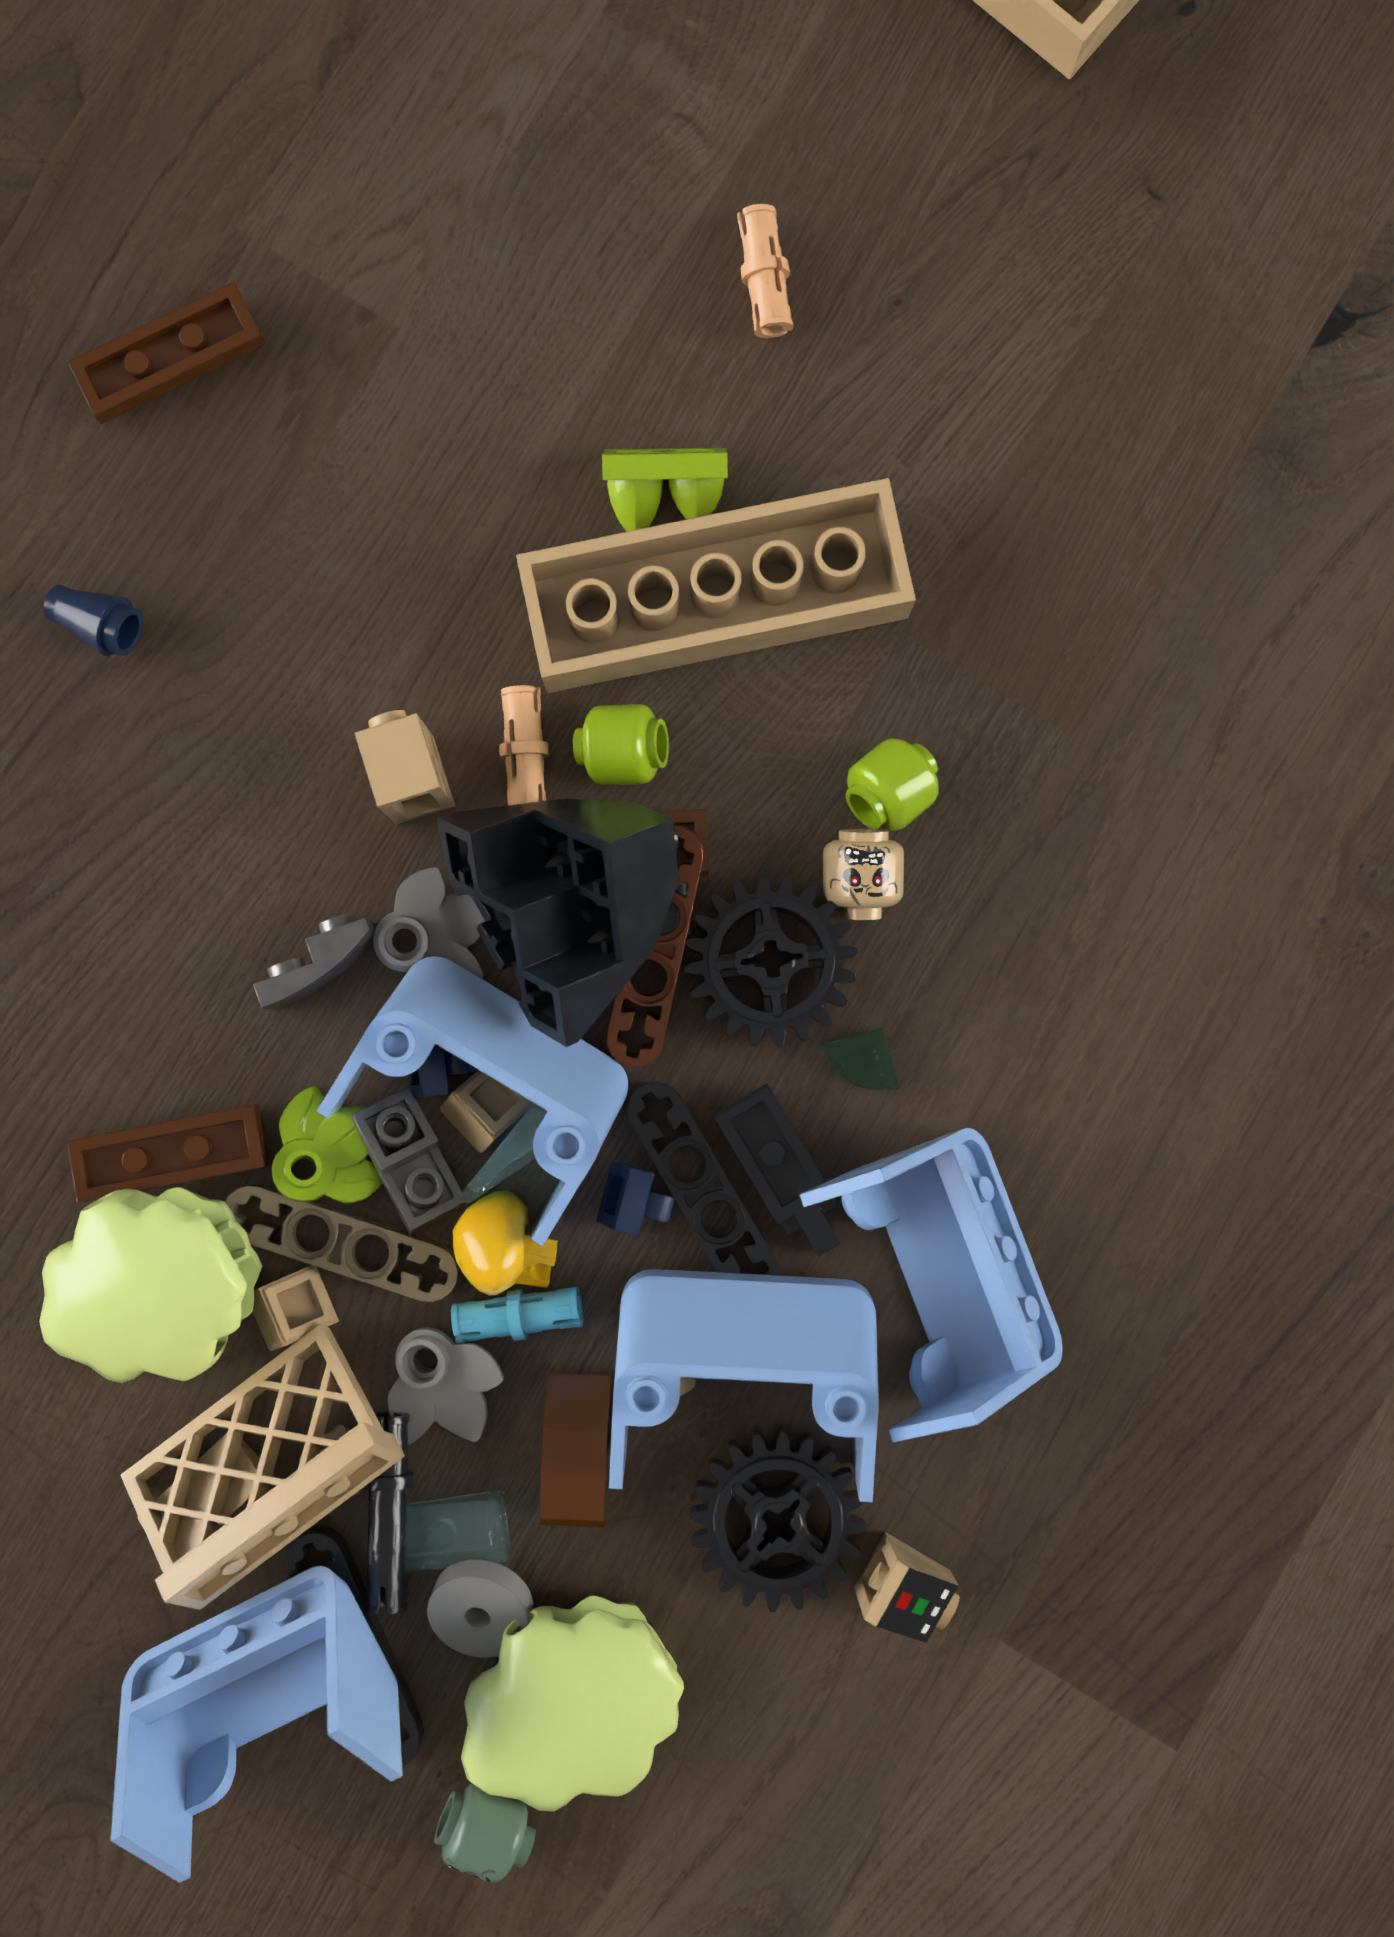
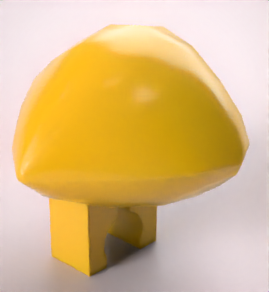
M508 1190L496 1191L479 1199L465 1210L453 1229V1250L458 1266L467 1280L478 1291L489 1296L498 1295L515 1283L548 1288L551 1266L554 1267L556 1261L558 1241L547 1239L544 1245L541 1246L532 1240V1236L525 1235V1226L528 1225L529 1218L528 1208L515 1193Z

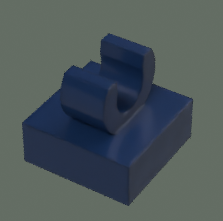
M435 1044L424 1064L413 1073L408 1074L409 1088L415 1098L448 1094L447 1076L475 1073V1069L472 1065Z
M612 1161L596 1221L615 1231L638 1236L643 1216L669 1222L675 1198L650 1189L654 1173L633 1165Z

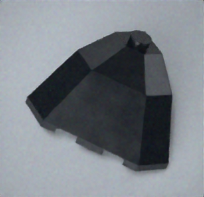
M568 798L451 812L437 816L446 875L458 897L464 894L470 895L479 909L485 922L479 924L477 931L499 970L511 967L520 982L522 999L519 1002V1006L529 1024L565 1047L578 1043L656 947L679 880L676 854L679 842L673 826V818L633 802Z

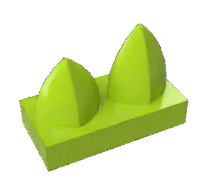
M604 449L602 454L603 480H607L610 502L617 519L627 532L648 528L656 515L661 500L663 479H669L672 498L686 519L711 515L721 498L724 478H728L727 449Z

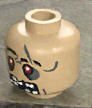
M839 830V840H833L824 847L823 897L827 902L832 901L836 906L844 907L845 919H881L882 907L893 906L902 899L904 893V850L898 842L889 840L888 830Z

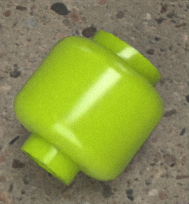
M644 704L593 707L585 718L583 728H577L574 732L573 753L575 761L578 765H585L589 777L597 785H637L649 783L656 775L658 768H665L667 764L669 737L666 724L663 719H656L652 710Z
M890 738L879 743L849 769L847 775L848 789L845 796L850 810L857 819L871 829L881 828L888 831H897L906 827L936 801L939 793L938 778L936 776L938 771L937 763L932 754L920 744L915 743L911 745L905 740Z

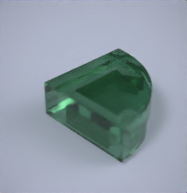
M883 1028L821 1044L831 1066L847 1081L870 1090L899 1089Z

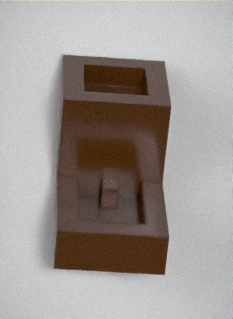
M548 1372L542 1442L540 1525L604 1527L608 1475L611 1375Z

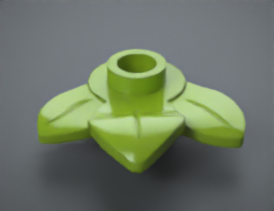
M312 1086L301 1091L285 1108L279 1121V1131L283 1147L275 1155L271 1170L276 1189L287 1199L296 1202H311L321 1198L323 1195L344 1204L366 1199L383 1185L374 1164L366 1159L369 1154L352 1119L353 1114L367 1108V1106L341 1107L338 1113L326 1118L316 1112L325 1098L319 1088ZM301 1159L312 1161L316 1166L315 1174L307 1180H300L294 1177L291 1168L296 1161Z

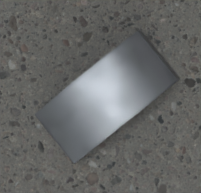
M355 913L339 915L319 924L321 933L305 939L313 963L306 965L303 957L281 962L267 969L270 976L269 979L253 984L261 1008L273 1011L305 998L336 979L352 966L371 946L376 924L367 918L357 920Z
M409 1086L352 1115L353 1122L410 1235L466 1206L467 1199L437 1147L438 1139Z

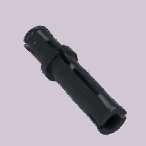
M377 1412L375 1415L383 1430L395 1436L405 1456L363 1487L369 1490L367 1602L365 1603V1612L379 1615L381 1607L386 1605V1615L402 1613L407 1608L405 1601L407 1489L413 1486V1471L407 1470L408 1422H410V1414L395 1412L394 1417L389 1418V1412Z

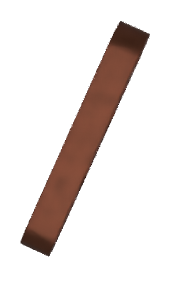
M673 825L677 836L685 839L684 849L694 853L691 863L681 862L678 868V884L688 883V891L686 895H683L675 890L671 901L678 906L680 921L672 931L660 933L654 951L646 959L657 961L665 968L667 981L660 991L653 994H645L633 986L630 978L616 995L607 1033V1045L611 1055L619 1063L628 1067H642L650 1064L659 1056L664 1043L703 863V847L699 837L692 830L681 825ZM625 998L640 1006H662L659 1016L651 1011L647 1012L644 1034L654 1037V1041L652 1044H642L639 1053L627 1051V1040L618 1037L619 1030H630L636 1009H624L622 1005Z

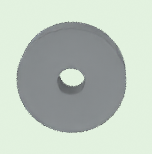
M465 1560L449 1566L439 1575L428 1602L427 1616L434 1633L450 1648L473 1657H498L503 1633L507 1626L517 1620L520 1623V1627L517 1630L521 1631L529 1624L528 1612L533 1609V1598L525 1582L507 1567L487 1560Z

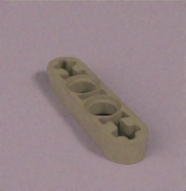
M250 1185L238 1188L225 1201L233 1212L235 1220L246 1231L250 1245L419 1301L434 1302L441 1300L451 1293L460 1281L461 1269L455 1260L454 1252L441 1243L413 1234L410 1235L407 1232L313 1201H292L284 1197L277 1189L264 1185ZM257 1196L261 1199L260 1210L277 1217L284 1215V1204L291 1206L293 1210L282 1226L281 1241L273 1238L280 1228L279 1226L261 1222L255 1224L251 1230L245 1227L247 1217L238 1213L240 1204L252 1203ZM307 1215H317L324 1219L328 1225L330 1232L329 1240L321 1250H307L297 1241V1225ZM369 1234L382 1238L389 1249L387 1263L376 1271L363 1268L355 1256V1248L358 1241L363 1236ZM402 1243L412 1247V1251L406 1257L407 1260L425 1264L431 1259L432 1255L441 1258L439 1269L448 1273L447 1281H437L431 1289H427L422 1286L424 1276L409 1269L401 1271V1281L393 1279L391 1275L401 1261Z

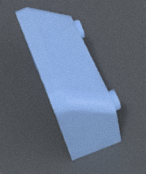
M437 956L421 959L409 969L371 1022L316 1112L326 1118L338 1113L367 1065L388 1076H405L419 1069L428 1058L435 1044L547 1111L535 1132L533 1151L539 1165L560 1181L531 1228L532 1240L543 1246L592 1166L628 1093L626 1072L615 1059L582 1039L576 1044L565 1047L531 1027L519 1006V1001L453 961Z
M965 1128L853 1169L800 1194L804 1207L841 1196L846 1214L859 1227L864 1230L886 1227L928 1337L929 1343L919 1348L914 1354L909 1371L910 1384L920 1401L921 1408L888 1430L892 1442L978 1425L1059 1365L1063 1346L1058 1325L990 1148L985 1139L976 1130Z
M662 1269L644 1270L628 1280L623 1289L620 1304L613 1393L610 1489H622L628 1426L650 1427L668 1420L677 1409L679 1403L681 1377L813 1384L812 1409L816 1421L825 1431L832 1435L854 1438L852 1465L859 1502H873L879 1408L877 1324L873 1299L864 1286L849 1279Z
M317 1566L310 1568L147 1650L135 1660L124 1678L121 1691L111 1829L112 1842L179 1883L189 1879L191 1875L193 1816L215 1805L229 1791L236 1771V1748L326 1704L329 1737L391 1782L402 1777L397 1680L348 1584L327 1567Z

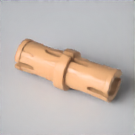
M755 204L745 207L743 212L737 213L745 262L741 266L742 283L748 286L749 296L751 297L754 334L760 338H775L787 334V331L793 329L786 291V279L790 275L788 260L782 256L779 245L776 208L769 204Z
M519 685L501 689L504 712V743L499 745L500 759L505 760L508 806L546 801L544 758L549 756L548 742L543 741L540 687L534 688V686Z

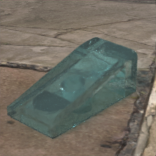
M535 1103L530 1107L462 1191V1200L470 1204L536 1159L533 1151V1139L539 1124L547 1113L545 1109Z
M503 1489L407 1504L405 1572L446 1569L457 1562L472 1559L487 1560L495 1563L509 1561L512 1550Z

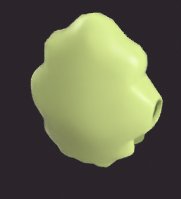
M182 1187L171 1188L159 1196L128 1188L113 1191L82 1209L75 1229L74 1239L50 1251L46 1258L42 1271L45 1297L39 1321L44 1342L59 1355L88 1365L101 1376L111 1381L124 1383L135 1379L144 1371L179 1381H187L203 1373L217 1362L225 1349L228 1335L235 1332L240 1327L241 1320L253 1312L254 1286L262 1269V1264L257 1253L250 1246L246 1231L235 1220L233 1212L225 1201L208 1199Z
M590 1595L572 1609H562L553 1606L534 1608L528 1612L529 1624L521 1631L517 1630L520 1627V1623L517 1620L511 1622L505 1629L498 1664L482 1672L470 1683L464 1701L468 1727L461 1755L466 1777L488 1795L518 1799L539 1811L555 1812L567 1805L575 1796L582 1793L616 1797L625 1795L634 1789L649 1773L655 1745L672 1735L678 1727V1701L682 1696L684 1683L677 1671V1665L671 1654L665 1649L655 1629L648 1624L645 1616L634 1602L615 1603L602 1597Z

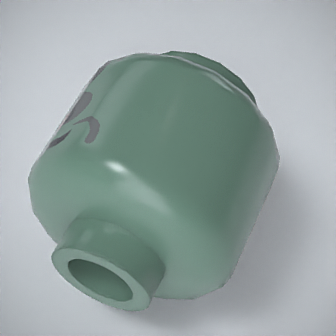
M471 1783L462 1793L453 1791L450 1794L437 1825L434 1843L442 1846V1860L449 1868L490 1883H498L510 1872L512 1866L524 1867L534 1844L536 1829L527 1826L528 1810L526 1803L518 1799L488 1795Z

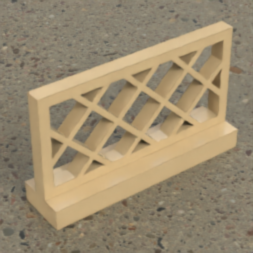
M319 1324L123 1472L121 1478L163 1571V1574L157 1577L155 1582L164 1602L201 1610L405 1455L395 1436L383 1430L331 1329ZM318 1350H321L327 1364L320 1390L297 1386L304 1361ZM337 1384L339 1385L342 1393H336ZM265 1390L278 1392L269 1428L247 1424L253 1400ZM294 1395L317 1399L307 1435L285 1431ZM333 1402L349 1404L358 1422V1425L338 1440L323 1438ZM216 1427L227 1429L228 1432L218 1466L198 1463L197 1459L204 1436ZM244 1433L266 1436L256 1474L234 1470ZM282 1440L304 1443L298 1470L286 1479L272 1477ZM320 1447L326 1448L321 1453H319ZM166 1465L178 1467L166 1505L154 1501L146 1480ZM194 1470L215 1474L205 1512L184 1508ZM231 1478L251 1481L253 1486L246 1509L234 1518L221 1516ZM270 1485L275 1486L273 1489H271V1490L268 1492V1489H269V1486H270ZM159 1511L165 1512V1513H164V1516H163V1519H162V1517H161ZM181 1516L202 1520L195 1547L180 1558L173 1542ZM218 1524H224V1526L217 1530Z

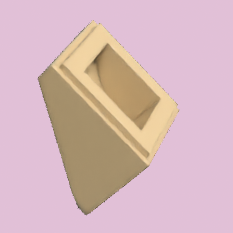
M478 1070L450 1094L440 1107V1110L478 1152L483 1153L535 1103Z
M310 1265L254 1290L253 1313L267 1347L271 1351L301 1339L319 1324L328 1327L339 1322L316 1266Z

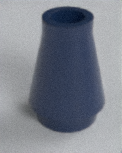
M56 585L49 591L44 602V615L47 619L60 624L104 656H111L113 654L124 656L136 646L143 628L142 613L134 608L131 601L125 597L75 590L63 585Z

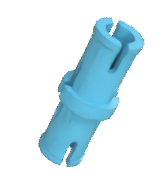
M578 1286L524 1294L522 1289L508 1290L505 1297L482 1301L456 1302L451 1307L452 1330L454 1336H456V1343L511 1336L514 1341L527 1340L529 1333L552 1329L583 1327L584 1322L583 1305Z

